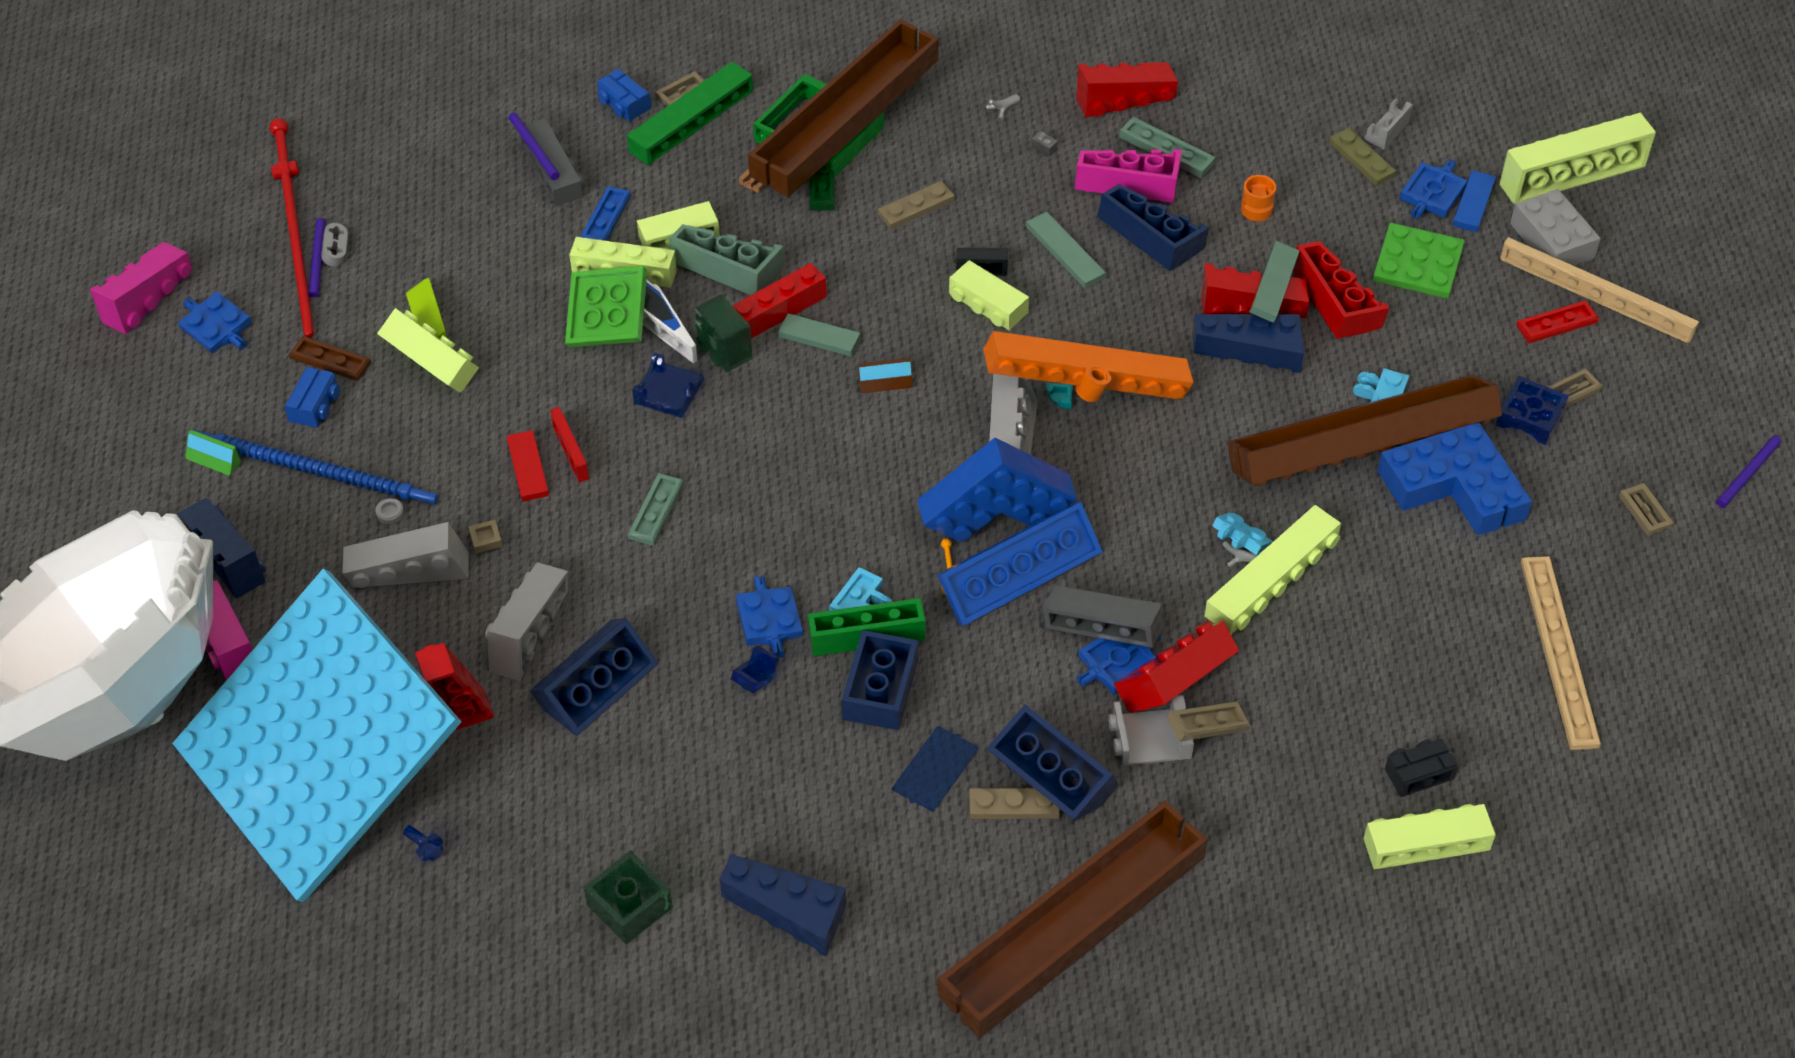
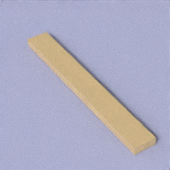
M1508 237L1504 242L1500 258L1502 261L1686 343H1690L1693 339L1699 321Z
M1550 556L1522 558L1521 565L1570 750L1599 748L1601 745Z

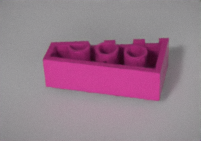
M1173 149V153L1161 154V150H1151L1150 154H1137L1136 150H1126L1122 154H1115L1113 150L1080 151L1075 189L1104 193L1120 184L1147 197L1148 200L1174 203L1182 149Z
M162 242L142 255L140 262L137 264H128L120 275H111L105 279L106 284L99 287L96 285L91 288L90 292L102 323L124 334H127L132 328H136L140 324L141 319L149 311H153L165 295L172 293L174 287L183 278L189 276L193 268L188 253L166 242Z
M218 580L213 581V620L205 650L214 669L219 667L226 681L252 652V647Z

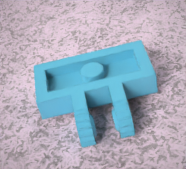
M1384 368L1379 379L1376 374L1364 371L1359 374L1357 379L1360 384L1357 383L1354 386L1353 393L1356 396L1370 399L1371 402L1403 394L1409 375Z
M1227 513L1216 517L1212 525L1219 530L1217 537L1222 540L1231 538L1233 539L1231 542L1232 547L1236 549L1245 547L1255 555H1259L1274 542L1266 537L1264 531L1259 528L1250 527L1244 523V519L1235 513Z
M859 567L830 604L829 611L870 605L871 601L874 604L892 602V600L878 592L883 586V578Z

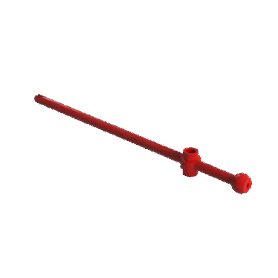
M276 118L271 121L269 130L276 137L279 161L277 165L271 166V171L275 180L282 179L303 332L305 337L311 338L314 335L292 186V176L300 173L296 160L289 161L285 135L288 133L289 125L284 119Z

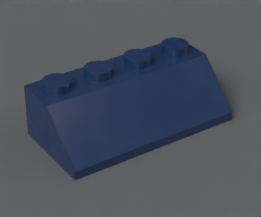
M627 618L611 619L529 691L546 713L577 736L652 670L658 662Z
M1026 704L987 747L989 752L1074 821L1098 809L1119 786L1111 772Z

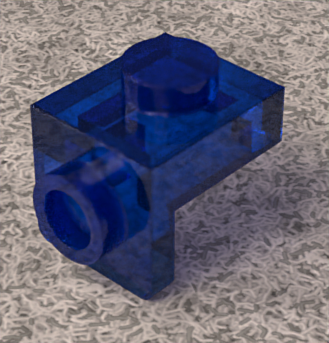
M757 645L752 650L750 660L733 670L731 680L739 684L743 689L754 693L774 679L779 658Z

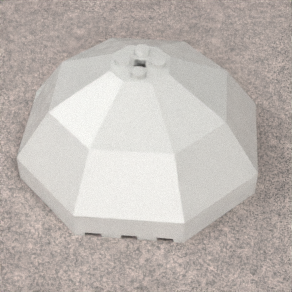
M132 510L36 560L29 567L32 572L21 583L19 580H15L0 593V596L3 598L0 601L1 747L67 761L128 738L150 725L156 724L163 718V712L172 704L202 661L213 620V541L200 539L196 533L190 532L176 514L166 513L163 517H160L156 512H146L141 515L138 511Z

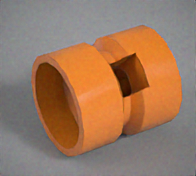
M1253 175L1246 179L1241 203L1242 215L1252 221H1264L1270 218L1273 213L1276 193L1275 181L1265 175Z

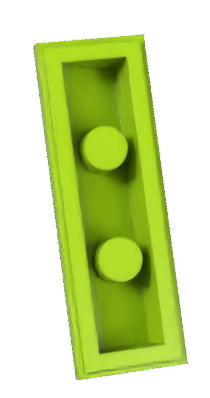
M426 278L406 292L411 313L420 318L417 322L422 326L425 322L438 331L435 335L440 339L443 335L447 338L430 279Z

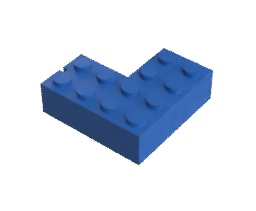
M1479 422L1381 453L1378 473L1402 511L1452 496L1478 536L1500 529L1501 523L1504 527L1527 520L1532 500Z
M995 437L917 499L924 526L961 542L970 538L971 535L1000 513L1031 526L1054 514V512L1068 507L1077 500L1068 473Z

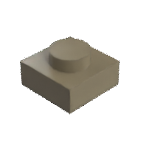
M496 520L468 526L476 554L503 547Z

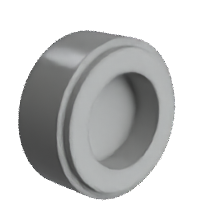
M385 499L376 506L377 519L383 524L397 523L404 516L403 505L397 499Z

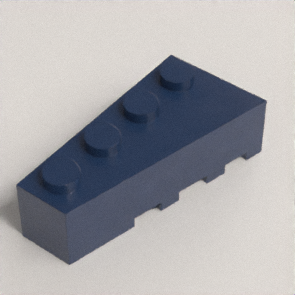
M1120 184L1101 195L1097 217L1169 271L1201 252L1205 248L1209 227L1203 224L1198 227L1190 223L1189 217L1182 214L1178 217L1167 212L1168 207L1160 203L1151 204L1147 202V197Z
M1254 314L1194 315L1192 338L1195 354L1222 359L1233 358L1242 360L1243 363L1252 364L1254 362L1268 365L1270 368L1278 369L1281 367L1291 369V372L1301 373L1304 350L1299 314H1278L1274 323Z
M205 498L177 513L179 519L190 532L196 533L200 539L213 541V569L236 599L265 583L263 572L266 569L262 561L257 557L255 550L238 533L234 525L227 521L218 505L214 506Z
M730 854L720 877L722 897L751 914H756L765 919L777 929L780 928L791 934L803 944L806 943L817 949V952L822 955H827L846 907L845 887Z

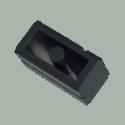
M1427 739L1418 743L1415 748L1406 751L1404 748L1393 751L1387 758L1385 771L1400 797H1404L1454 780L1458 766L1453 755L1449 753V749L1443 739L1433 742Z

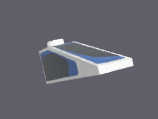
M646 280L643 325L694 364L697 361L694 341L660 287Z

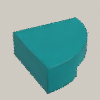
M1046 383V392L1050 400L1060 407L1071 409L1073 385Z

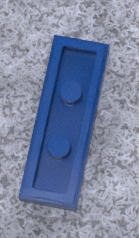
M1474 170L1471 171L1452 226L1474 232L1478 231L1496 176Z
M607 186L580 237L608 241L631 197V191Z

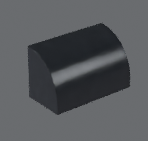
M957 247L956 271L966 262L971 261L994 276H1007L1008 248Z

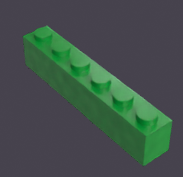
M734 62L721 68L718 72L702 81L698 86L685 93L678 100L626 135L628 152L649 166L752 93V74Z

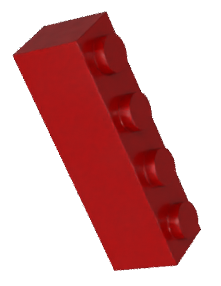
M809 263L726 308L728 329L742 344L783 322L788 313L796 315L827 297L826 277L812 263Z

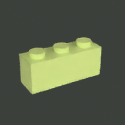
M709 201L637 220L638 235L643 246L669 249V238L682 224L712 230L714 235L719 236L718 220Z
M971 261L966 262L949 277V294H951L952 298L958 302H964L975 313L985 315L996 326H1002L1010 330L1028 314L1029 296Z

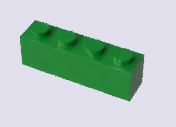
M921 598L808 614L809 637L813 656L857 650L862 630L918 640V642L925 641V617Z

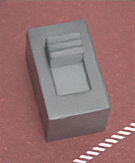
M1040 131L1032 138V147L1050 156L1057 150L1058 141Z

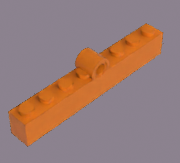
M997 331L992 332L983 348L988 373L1076 385L1077 394L1088 402L1098 401L1105 389L1182 399L1193 384L1188 361L1184 358Z

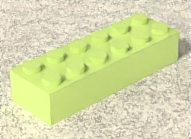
M1637 113L1542 141H1536L1535 143L1515 147L1507 152L1500 186L1513 204L1555 189L1562 191L1645 167L1656 132L1641 113Z

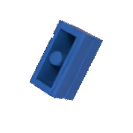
M616 69L609 76L606 75L598 80L597 96L600 102L612 107L618 117L623 116L630 122L652 108L650 93L621 70Z
M310 367L305 369L284 407L288 421L318 427L322 419L325 420L328 417L329 406L332 400H336L340 394V386L333 372L319 371Z

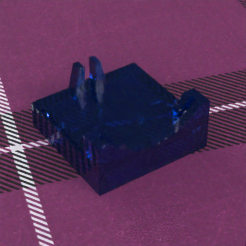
M654 352L644 379L632 389L634 404L683 418L701 387L704 376L701 373L665 363L664 355Z
M1518 376L1501 407L1502 416L1497 417L1495 426L1523 430L1532 435L1539 443L1546 445L1553 428L1567 404L1569 395Z

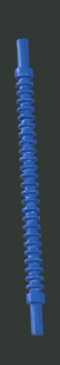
M194 430L236 446L239 455L244 456L246 454L247 458L253 456L255 460L260 458L262 462L267 460L270 464L274 462L275 465L280 464L282 467L287 466L289 469L294 467L296 471L301 469L303 473L308 471L309 474L313 475L315 473L318 477L322 475L323 478L329 477L330 480L336 478L338 482L343 480L345 484L350 482L352 486L357 484L359 488L364 486L367 490L372 488V491H377L379 489L380 493L385 491L387 495L393 493L394 497L400 496L404 500L412 498L436 505L439 499L438 494L416 489L413 484H402L401 481L395 483L394 479L388 481L386 477L381 479L379 475L374 477L372 473L367 475L364 471L360 473L359 470L353 471L352 468L346 469L344 466L339 467L337 464L332 465L330 462L325 464L323 460L318 462L315 458L311 460L310 457L304 458L303 455L297 456L296 453L290 454L288 451L283 453L281 449L276 451L274 447L269 449L266 445L262 447L261 444H256L255 446L254 442L248 444L247 440L241 441L240 438L234 439L232 436L228 437L221 433L213 435Z

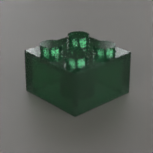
M722 294L695 307L696 319L694 324L698 334L696 342L702 351L707 350L716 367L721 366L728 373L753 359L750 325Z
M631 850L583 887L587 906L625 944L629 943L673 908L670 888Z

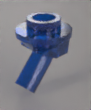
M407 825L403 830V835L419 845L415 853L422 862L427 860L433 861L442 853L444 840L435 833H431L427 837L411 825Z

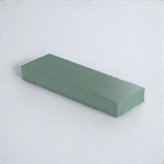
M789 313L778 331L781 338L847 356H852L861 338L859 332Z
M658 473L628 533V539L654 546L684 485L683 479Z

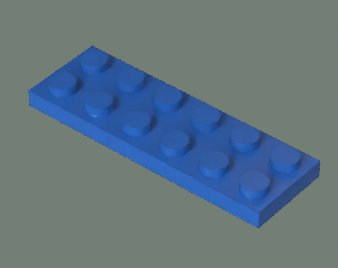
M1075 502L937 574L958 623L964 626L1103 551L1082 503Z

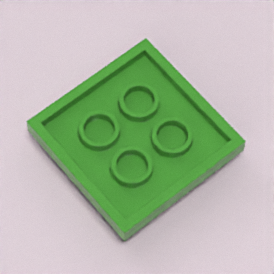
M1390 223L1373 281L1449 298L1465 240Z
M644 266L572 272L565 344L568 347L641 342L647 269Z

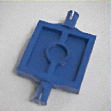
M1448 159L1442 168L1422 162L1402 189L1399 199L1415 205L1410 213L1413 218L1416 216L1415 219H1419L1425 210L1444 218L1447 216L1465 190L1468 181L1452 173V170L1456 167L1454 160L1451 162L1452 159Z
M218 291L201 304H198L191 297L187 298L188 301L184 300L183 305L191 312L178 322L179 327L212 354L230 343H233L239 350H243V346L247 347L248 342L240 337V334L252 323L250 316Z
M761 575L759 580V576H756L753 579L756 591L736 594L735 600L746 645H771L773 658H778V654L779 658L785 655L782 643L788 639L802 637L803 635L791 587L767 589L765 577Z
M1098 638L1079 650L1078 657L1087 665L1089 670L1077 676V681L1084 687L1097 679L1115 695L1118 693L1114 686L1115 682L1156 656L1147 646Z

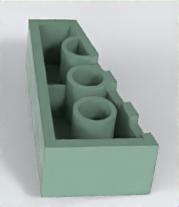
M684 224L669 238V249L675 250L676 265L749 295L767 287L783 268V246L774 244L772 248L763 246L762 241L752 239L751 243L737 240L735 235L717 236L714 235L712 230Z

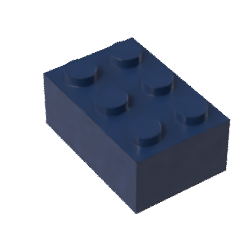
M862 630L842 697V720L894 730L900 729L918 664V640Z

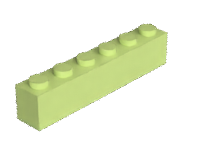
M1314 505L1207 600L1205 617L1213 623L1224 621L1230 634H1233L1237 629L1243 630L1250 622L1251 616L1255 613L1261 614L1268 606L1271 598L1274 596L1276 598L1280 597L1291 580L1297 581L1300 579L1309 564L1315 565L1320 560L1323 551L1327 548L1333 549L1340 540L1339 531L1341 523Z

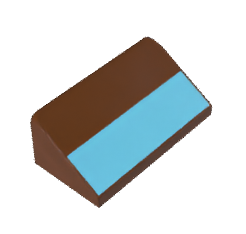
M905 358L858 364V379L861 393L912 388L911 359Z

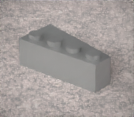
M993 374L989 442L996 437L1031 455L1038 401L1029 379Z
M449 522L353 544L343 548L342 574L353 588L468 579L469 552Z
M537 562L533 569L525 574L522 584L518 589H514L506 606L501 607L496 620L490 623L486 629L485 638L488 640L489 672L521 681L524 675L523 663L525 661L531 662L535 654L533 650L536 646L537 638L543 639L548 629L549 619L553 620L568 592V571Z

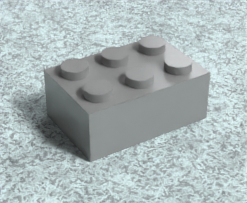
M1559 189L1521 201L1514 206L1510 224L1529 247L1573 266L1595 258L1601 238Z

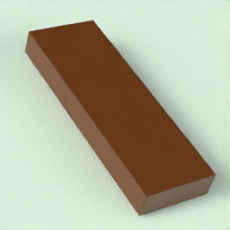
M304 336L300 338L289 353L290 359L355 381H359L371 364L370 358Z

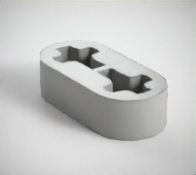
M328 224L324 231L321 258L329 266H339L345 259L348 231L341 224ZM334 234L337 235L338 240L333 239ZM331 250H336V255H332Z

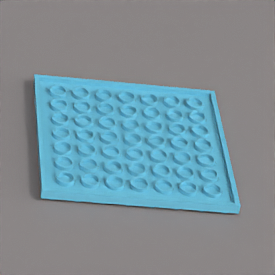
M322 569L172 744L297 901L303 902L308 899L462 721L333 574L328 570Z

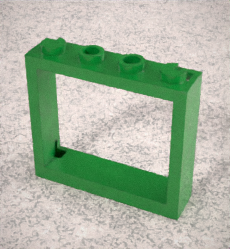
M804 74L753 123L754 140L758 144L764 141L805 98L810 100L826 83ZM884 111L825 164L827 167L825 175L829 172L830 164V169L834 171V176L836 177L884 128Z

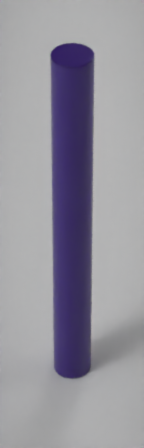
M515 112L511 113L508 117L547 174L552 180L558 179L560 177L558 170L518 114Z
M317 218L315 224L309 297H319L322 269L321 253L326 220L324 218Z
M1772 436L1716 500L1717 505L1725 508L1781 444V439L1778 436Z

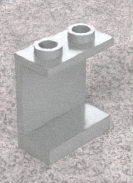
M1183 695L1176 696L1171 700L1170 709L1122 714L1120 702H1114L1113 714L1108 715L1110 732H1116L1117 738L1113 739L1114 754L1121 757L1122 766L1192 759L1193 740L1179 742L1167 719L1171 711L1186 709Z

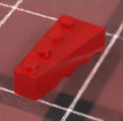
M1168 62L1139 63L1138 66L1119 63V66L1108 67L1106 63L1097 64L1096 67L1078 64L1076 99L1086 118L1091 116L1098 117L1114 111H1124L1127 108L1147 106L1150 103L1169 101L1177 97L1178 80Z
M1320 241L1297 245L1296 249L1300 251L1293 268V273L1297 278L1306 279L1308 296L1336 339L1371 332L1383 327L1390 309L1389 306L1384 302L1379 303L1374 298L1375 293L1369 287L1364 289L1356 281L1357 276L1352 271L1343 269L1340 266L1341 261Z
M1205 263L1201 289L1202 314H1252L1249 312L1262 278L1261 272L1251 270L1249 274L1236 272V268L1227 266L1222 270L1214 268V264ZM1290 277L1278 314H1299L1300 318H1307L1309 298L1306 279Z
M1209 620L1198 625L1195 628V633L1181 637L1176 641V645L1161 651L1157 657L1115 682L1114 686L1130 713H1135L1168 703L1237 653L1239 649L1224 621L1212 624Z
M445 643L428 645L422 650L415 652L421 676L462 721L454 731L495 718L485 689Z

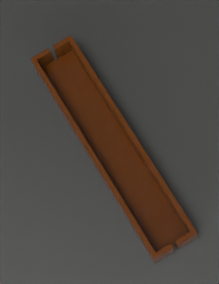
M902 19L898 20L748 154L749 176L766 186L770 183L772 189L789 198L939 61V38L923 30L919 31L918 50V28Z
M1469 375L1227 441L1231 469L1234 474L1252 485L1262 486L1268 484L1271 479L1291 478L1294 476V473L1300 471L1313 472L1318 470L1319 466L1326 464L1338 465L1343 463L1344 459L1351 457L1364 458L1369 455V452L1376 450L1387 451L1393 449L1394 445L1409 444L1419 441L1423 437L1435 436L1445 431L1478 422L1480 424L1490 423L1492 418L1502 416L1498 385L1487 380L1484 381L1483 378Z
M1164 800L939 976L938 997L956 1015L960 1012V1019L980 1039L1203 860L1208 839L1189 822L1183 828L1184 817Z

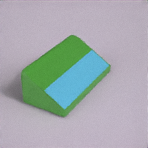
M194 430L188 432L186 459L229 476L241 463L236 446Z

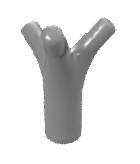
M1015 94L1003 100L995 101L990 99V105H986V109H999V118H1003L1007 108L1020 103V97Z
M1226 541L1223 543V546L1235 556V558L1227 563L1228 567H1232L1240 562H1251L1258 556L1251 551L1236 549Z

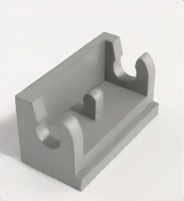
M1394 99L1390 104L1388 112L1377 124L1372 123L1368 127L1367 134L1363 140L1385 150L1409 123L1413 104L1406 102L1402 108L1403 111L1397 108L1398 99Z

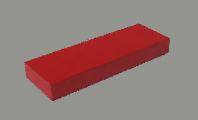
M1585 300L1519 320L1516 326L1530 344L1598 323L1599 317Z
M560 407L551 409L550 415L553 429L578 482L589 480L586 461Z
M533 430L506 436L522 502L549 496Z

